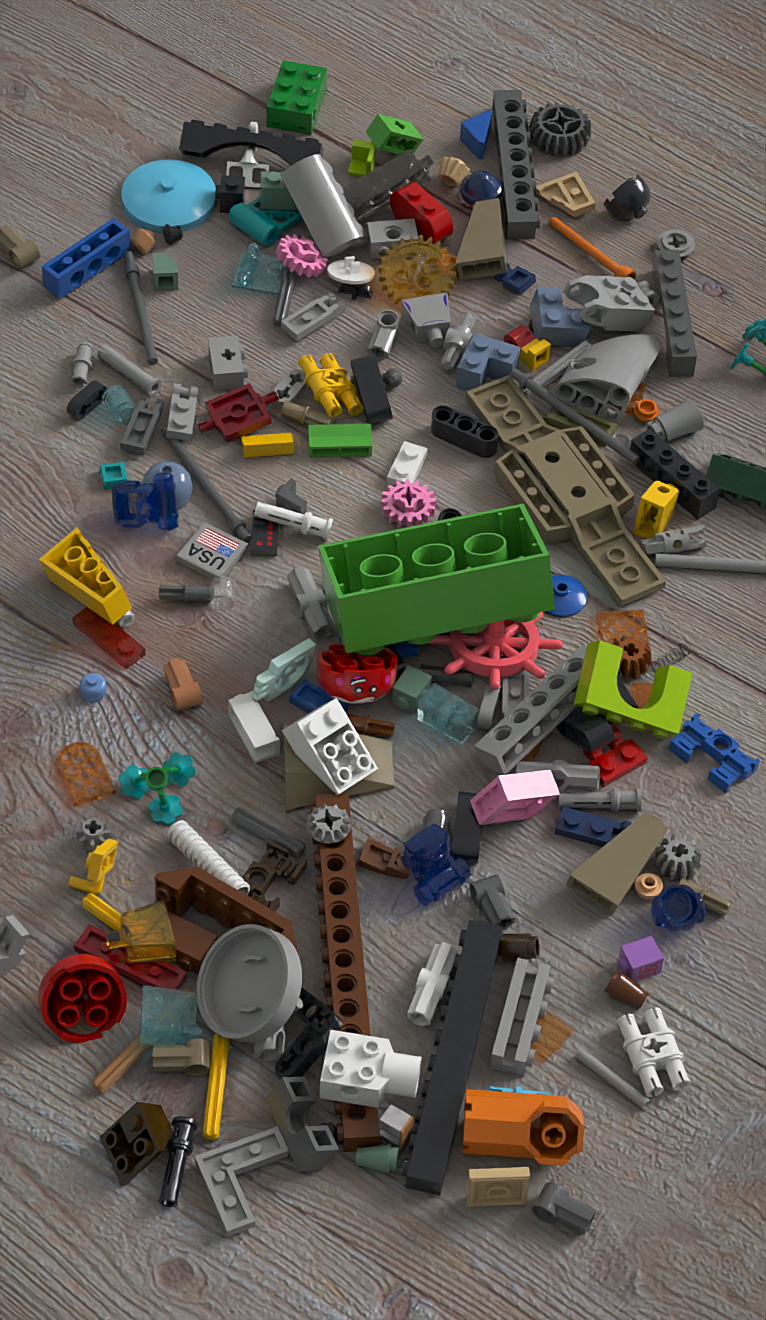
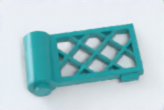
M259 197L247 205L242 202L236 204L229 212V219L232 224L265 247L274 244L279 234L303 220L300 212L257 209L260 206ZM273 218H285L286 221L279 224Z

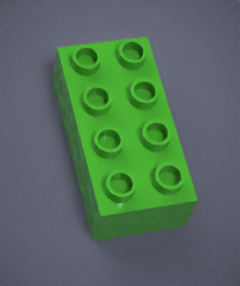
M524 504L318 546L326 601L346 653L355 652L360 655H373L380 652L388 644L403 641L412 644H425L432 641L437 634L455 630L463 633H477L484 630L488 623L507 619L515 622H529L536 619L540 612L555 610L550 555Z

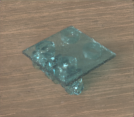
M251 243L246 247V252L242 251L232 287L278 295L283 272L287 269V266L283 267L284 261L278 260L277 257L260 254L258 244Z
M143 986L139 1044L184 1045L188 1040L200 1039L201 1028L196 1026L197 992Z

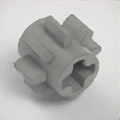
M96 817L86 821L82 820V829H76V838L80 841V848L86 847L91 853L105 840L111 839V831L107 830V821L101 822Z

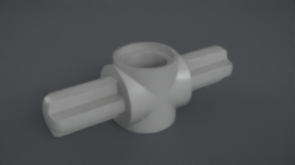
M471 313L463 315L459 325L449 328L443 344L445 354L442 358L441 366L447 371L454 369L458 359L463 357L473 337L471 331L475 325L476 318Z

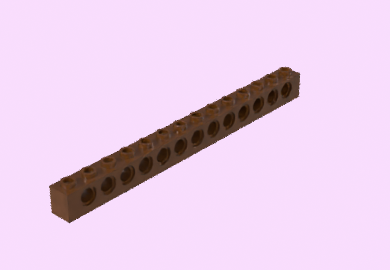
M336 793L315 794V805H310V814L314 807L320 808L324 803L332 807L337 804L339 809H346L348 817L351 818L348 793H340L338 795ZM326 817L325 823L332 830V825L328 824H333V822H331L330 818ZM350 828L349 834L343 840L336 843H321L312 838L313 845H318V851H314V867L320 868V875H316V891H322V898L318 899V915H324V922H320V939H326V946L322 947V963H328V971H324V988H330V996H326V1006L342 1020L340 1031L371 1036L352 828ZM339 965H346L348 967L341 968ZM347 989L350 992H341L340 990ZM350 1014L352 1017H344L342 1015ZM334 1101L335 1115H341V1123H336L337 1141H343V1151L356 1152L357 1148L379 1146L380 1132L377 1107ZM353 1116H359V1117H361L362 1119H361V1120H353V1119H351V1117H353Z

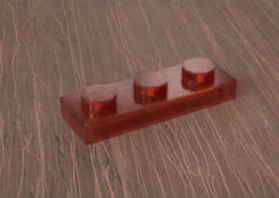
M86 607L72 617L73 625L125 669H128L146 655L145 648L116 623L111 624L90 608Z

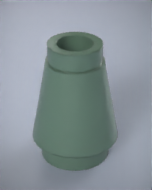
M393 1144L357 1148L356 1165L389 1174L392 1171H399L400 1148L393 1147Z

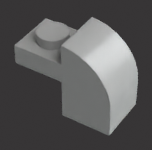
M14 915L6 916L0 925V977L15 968L26 955L22 948L30 934Z

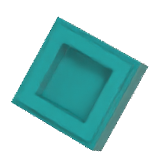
M124 462L99 465L103 490L129 487Z

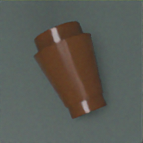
M616 971L604 990L610 994V998L637 1006L638 1008L642 1007L649 995L624 972L621 975Z

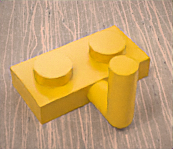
M108 838L100 846L98 845L95 851L90 852L85 864V868L89 869L87 875L89 880L71 876L68 886L93 894L101 893L105 874L113 868L119 841Z

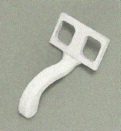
M250 122V132L258 133L257 122ZM249 146L240 162L227 161L226 175L229 176L230 167H242L245 187L260 188L259 183L252 182L253 169H265L266 172H269L270 165L258 164L254 159L257 148Z

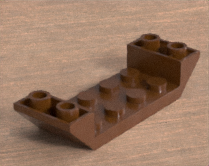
M199 867L160 872L155 875L156 908L163 915L169 911L182 917L190 906L193 905L198 912L210 915L226 928L230 927L233 929L241 925L255 924L276 931L289 939L298 953L290 920Z

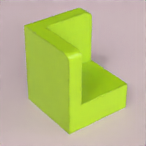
M354 139L352 159L348 169L349 176L371 178L377 147L373 142Z

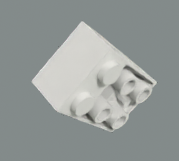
M337 698L321 705L282 730L295 754L337 795L378 769Z

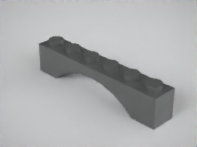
M655 250L652 274L654 286L659 293L663 309L669 377L694 376L697 354L679 250Z

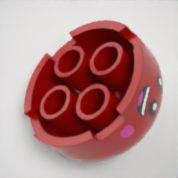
M342 642L331 644L328 651H318L317 679L321 688L334 699L337 698L339 701L350 704L373 702L385 696L392 689L397 675V655L387 647L373 655H360L355 652L346 653Z

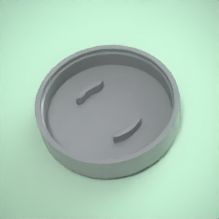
M255 924L241 925L223 934L206 954L197 980V1003L201 1016L208 1027L218 1035L243 1043L259 1042L275 1034L290 1018L301 991L302 968L295 947L284 935Z

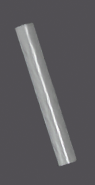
M581 1048L577 1052L576 1059L642 1109L648 1106L650 1100L584 1049Z

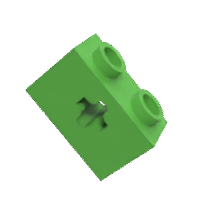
M377 114L366 130L367 135L378 150L412 157L424 140L411 122Z

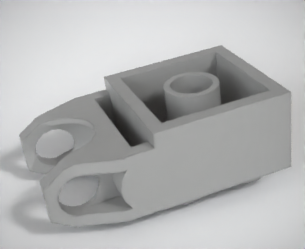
M585 275L569 281L563 290L568 299L583 305L582 311L578 313L583 321L602 326L604 330L641 332L655 311L647 296L643 294L637 282L631 277ZM580 285L579 290L570 292L573 287Z

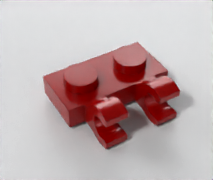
M615 725L611 727L615 740L607 744L612 748L610 751L603 754L601 748L589 753L583 749L584 755L590 760L588 765L599 766V783L603 788L646 764L648 758L632 738L625 742L622 733Z

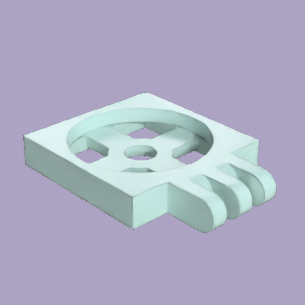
M308 638L271 660L268 670L257 676L252 698L255 700L263 698L269 702L306 679L316 644Z

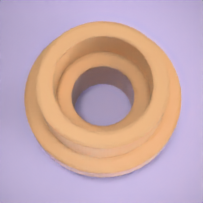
M641 874L635 881V890L642 899H655L662 892V880L655 874Z

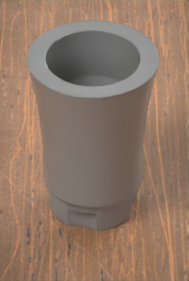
M688 398L678 406L647 422L646 429L650 428L661 439L668 442L677 437L703 430L704 422L698 406L692 399Z

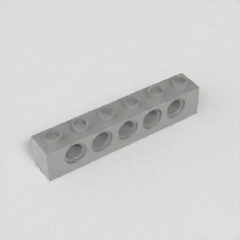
M581 645L474 746L483 766L506 775L577 707L573 704L587 646Z

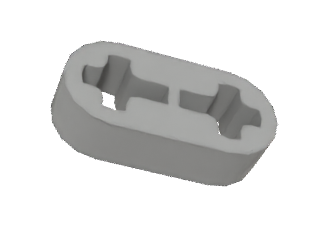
M299 370L290 371L273 389L279 399L272 403L276 409L282 410L286 400L295 404L307 389L304 372Z
M487 684L478 716V728L491 730L501 686L497 690H493L490 684Z

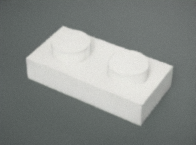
M404 441L387 475L386 483L396 486L397 480L401 484H405L406 479H409L410 484H414L426 459L428 448Z

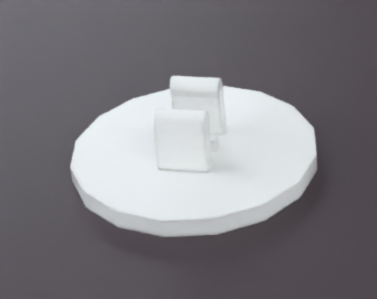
M354 256L335 261L327 268L329 277L341 283L363 284L370 282L375 276L373 267L366 263L355 261Z

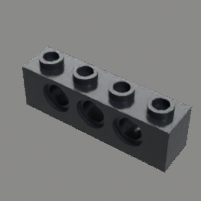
M650 428L631 440L630 450L640 456V460L635 466L653 482L660 481L665 484H673L679 491L676 502L694 518L699 520L716 508L720 488Z

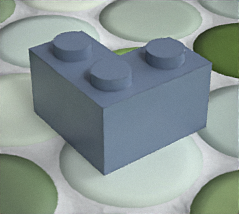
M537 287L530 304L534 337L540 341L545 339L551 345L577 346L584 341L590 328L589 323L583 321L578 314L582 309L563 308L562 294L559 288Z
M474 333L457 367L456 387L469 391L484 385L487 377L497 380L510 375L514 368L518 369L521 347Z

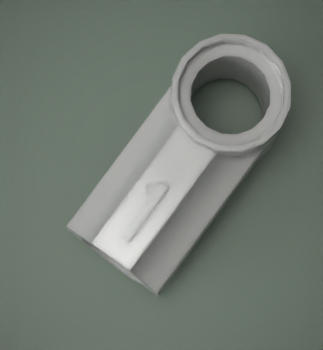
M383 310L377 316V325L367 350L369 355L375 354L377 360L382 361L388 358L393 342L398 337L399 316L395 311Z

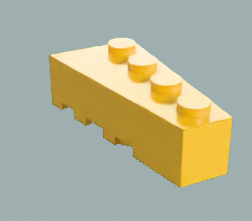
M78 527L39 559L49 581L111 624L117 622L132 609L123 587L104 565L102 559L95 553Z

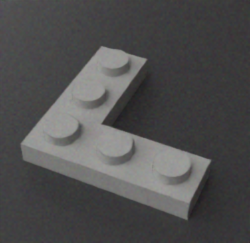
M278 1126L195 1156L196 1166L227 1237L255 1227V1219L236 1175L289 1156V1150Z

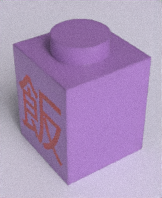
M649 936L621 946L617 965L621 974L624 972L630 979L637 982L660 974L664 957L653 937Z

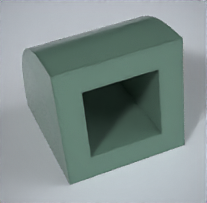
M152 252L154 290L178 289V268L175 261L165 254Z

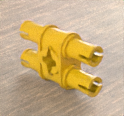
M332 353L324 354L320 358L319 362L323 369L317 367L311 355H308V357L304 355L298 360V365L305 374L306 385L314 393V399L323 405L328 417L332 418V415L337 417L341 414L342 407L338 401L345 404L351 416L359 415L364 410L363 404L356 395V386L351 383L346 369L338 365Z

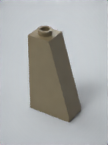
M499 198L475 202L456 258L460 281L495 276L507 272L503 215Z
M644 813L571 873L566 885L613 915L664 838L668 827L658 817L649 816Z

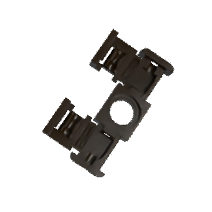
M268 841L267 852L259 863L253 861L242 876L244 882H247L250 886V894L247 896L276 912L280 907V898L276 897L271 902V900H265L264 896L275 880V872L276 877L280 878L283 876L288 879V883L295 885L307 868V859L303 858L300 862L289 856L287 848L273 841ZM260 875L264 877L265 881L262 884L256 885L250 882V878Z

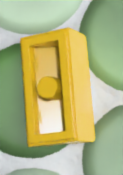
M291 432L241 436L244 458L294 454V441Z

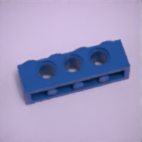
M112 218L42 266L43 287L61 299L121 258L125 252L131 251L130 230Z

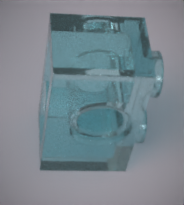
M433 683L419 699L417 719L462 745L476 729L478 708L436 683Z

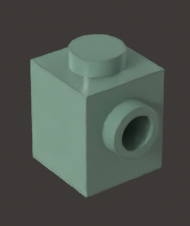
M408 665L393 687L392 703L402 710H408L416 714L421 705L425 706L429 701L432 676Z

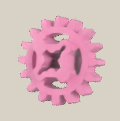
M293 234L292 238L289 235L281 238L275 251L278 254L277 259L284 261L283 267L288 266L290 272L296 271L299 276L305 274L308 278L311 275L318 277L319 273L322 274L328 261L327 258L322 256L318 246L314 245L313 240H306L305 236H302L300 239L296 234Z
M406 479L405 484H401L397 480L395 487L388 485L387 492L383 491L381 509L383 510V517H389L390 524L395 521L398 522V528H401L403 524L411 527L412 524L421 525L422 521L429 523L430 517H434L436 509L434 492L428 491L427 484L422 487L419 486L418 480L414 484H410L409 479Z

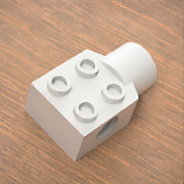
M330 1030L320 1079V1098L377 1108L389 1094L415 1098L422 1057L394 1053L389 1039Z

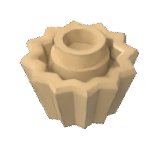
M444 157V159L440 160L438 176L442 183L451 187H457L462 183L464 177L470 174V169L458 158Z

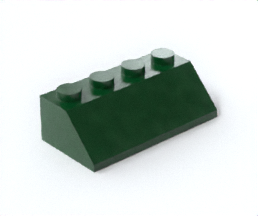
M723 453L713 454L706 477L720 488L719 493L723 494L724 490L734 493L733 498L746 502L748 498L758 501V506L766 508V467Z

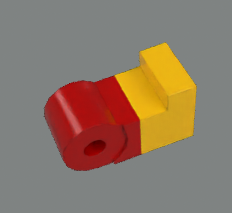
M520 325L504 336L505 343L521 347L519 360L532 371L549 361L551 344L545 339L538 340L525 326Z

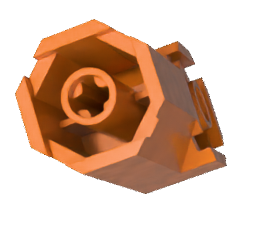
M466 1089L462 1153L535 1158L539 1164L564 1166L573 1155H577L583 1150L584 1120L582 1109L567 1096Z

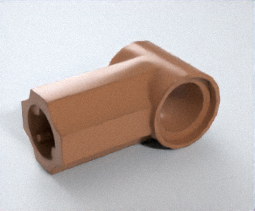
M179 658L169 660L163 666V672L170 687L171 699L175 710L180 711L203 704L199 684L197 681H193L185 660H180Z

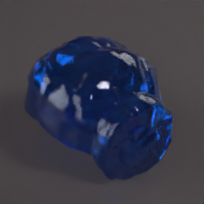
M687 885L667 886L661 890L658 896L652 898L651 913L654 925L657 927H664L671 932H678L679 930L690 931L695 925L705 922L706 904L703 901V897L700 892H695Z

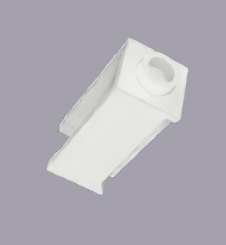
M252 692L239 694L229 699V717L254 763L256 764L280 755V739L276 736L258 701L252 698Z

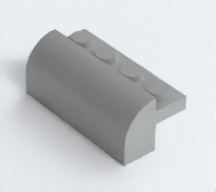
M320 154L298 161L282 172L280 176L322 256L335 257L348 247H361L368 241L363 227L354 216L352 206L347 203L343 195L341 185L336 182L332 174L331 166L322 159Z

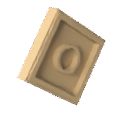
M529 1167L469 1169L466 1206L525 1205L530 1180Z

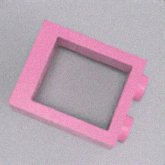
M551 770L500 775L474 796L470 802L479 825L531 819L558 797L560 793Z

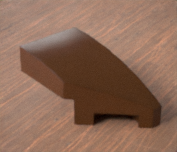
M370 838L366 840L356 865L395 878L407 879L410 874L409 869L404 867L398 847L393 850Z

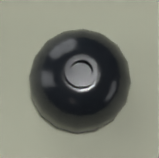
M637 174L636 180L633 177L629 178L612 193L614 198L611 202L607 198L603 204L617 219L630 220L635 217L638 220L648 211L645 207L650 202V190L641 176Z

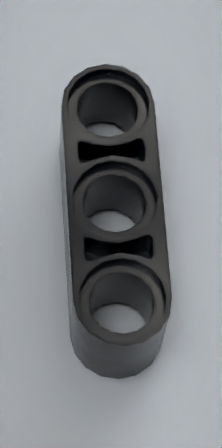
M375 354L350 360L360 400L364 406L367 423L372 425L393 419Z
M440 405L433 409L431 417V433L433 436L483 458H490L496 454L499 434L494 426L445 405Z
M578 706L556 726L562 736L589 753L615 740L613 730L606 720L598 715L586 714L582 712L583 708Z
M459 791L450 861L478 864L483 825H479L470 802L478 793Z

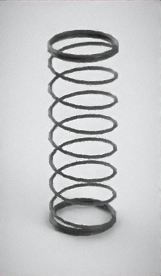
M681 643L682 645H684V646L686 647V649H687V651H688V655H689V649H688V647H687L685 644ZM681 644L678 645L681 652L684 654V657L688 656L687 654H685L683 648L681 647ZM654 660V661L652 662V663H654V665H655V663H656L657 666L660 667L659 661H658V662H657V661L655 662V660ZM651 664L652 669H653L654 672L656 673V670L654 669L653 664Z

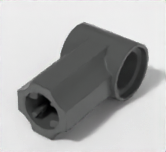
M497 874L469 884L471 897L476 906H481L489 924L501 926L503 931L515 923V916L505 899L504 887Z
M547 1182L532 1207V1212L539 1219L549 1223L558 1221L584 1235L588 1232L596 1215V1209L570 1197L563 1187L552 1182Z

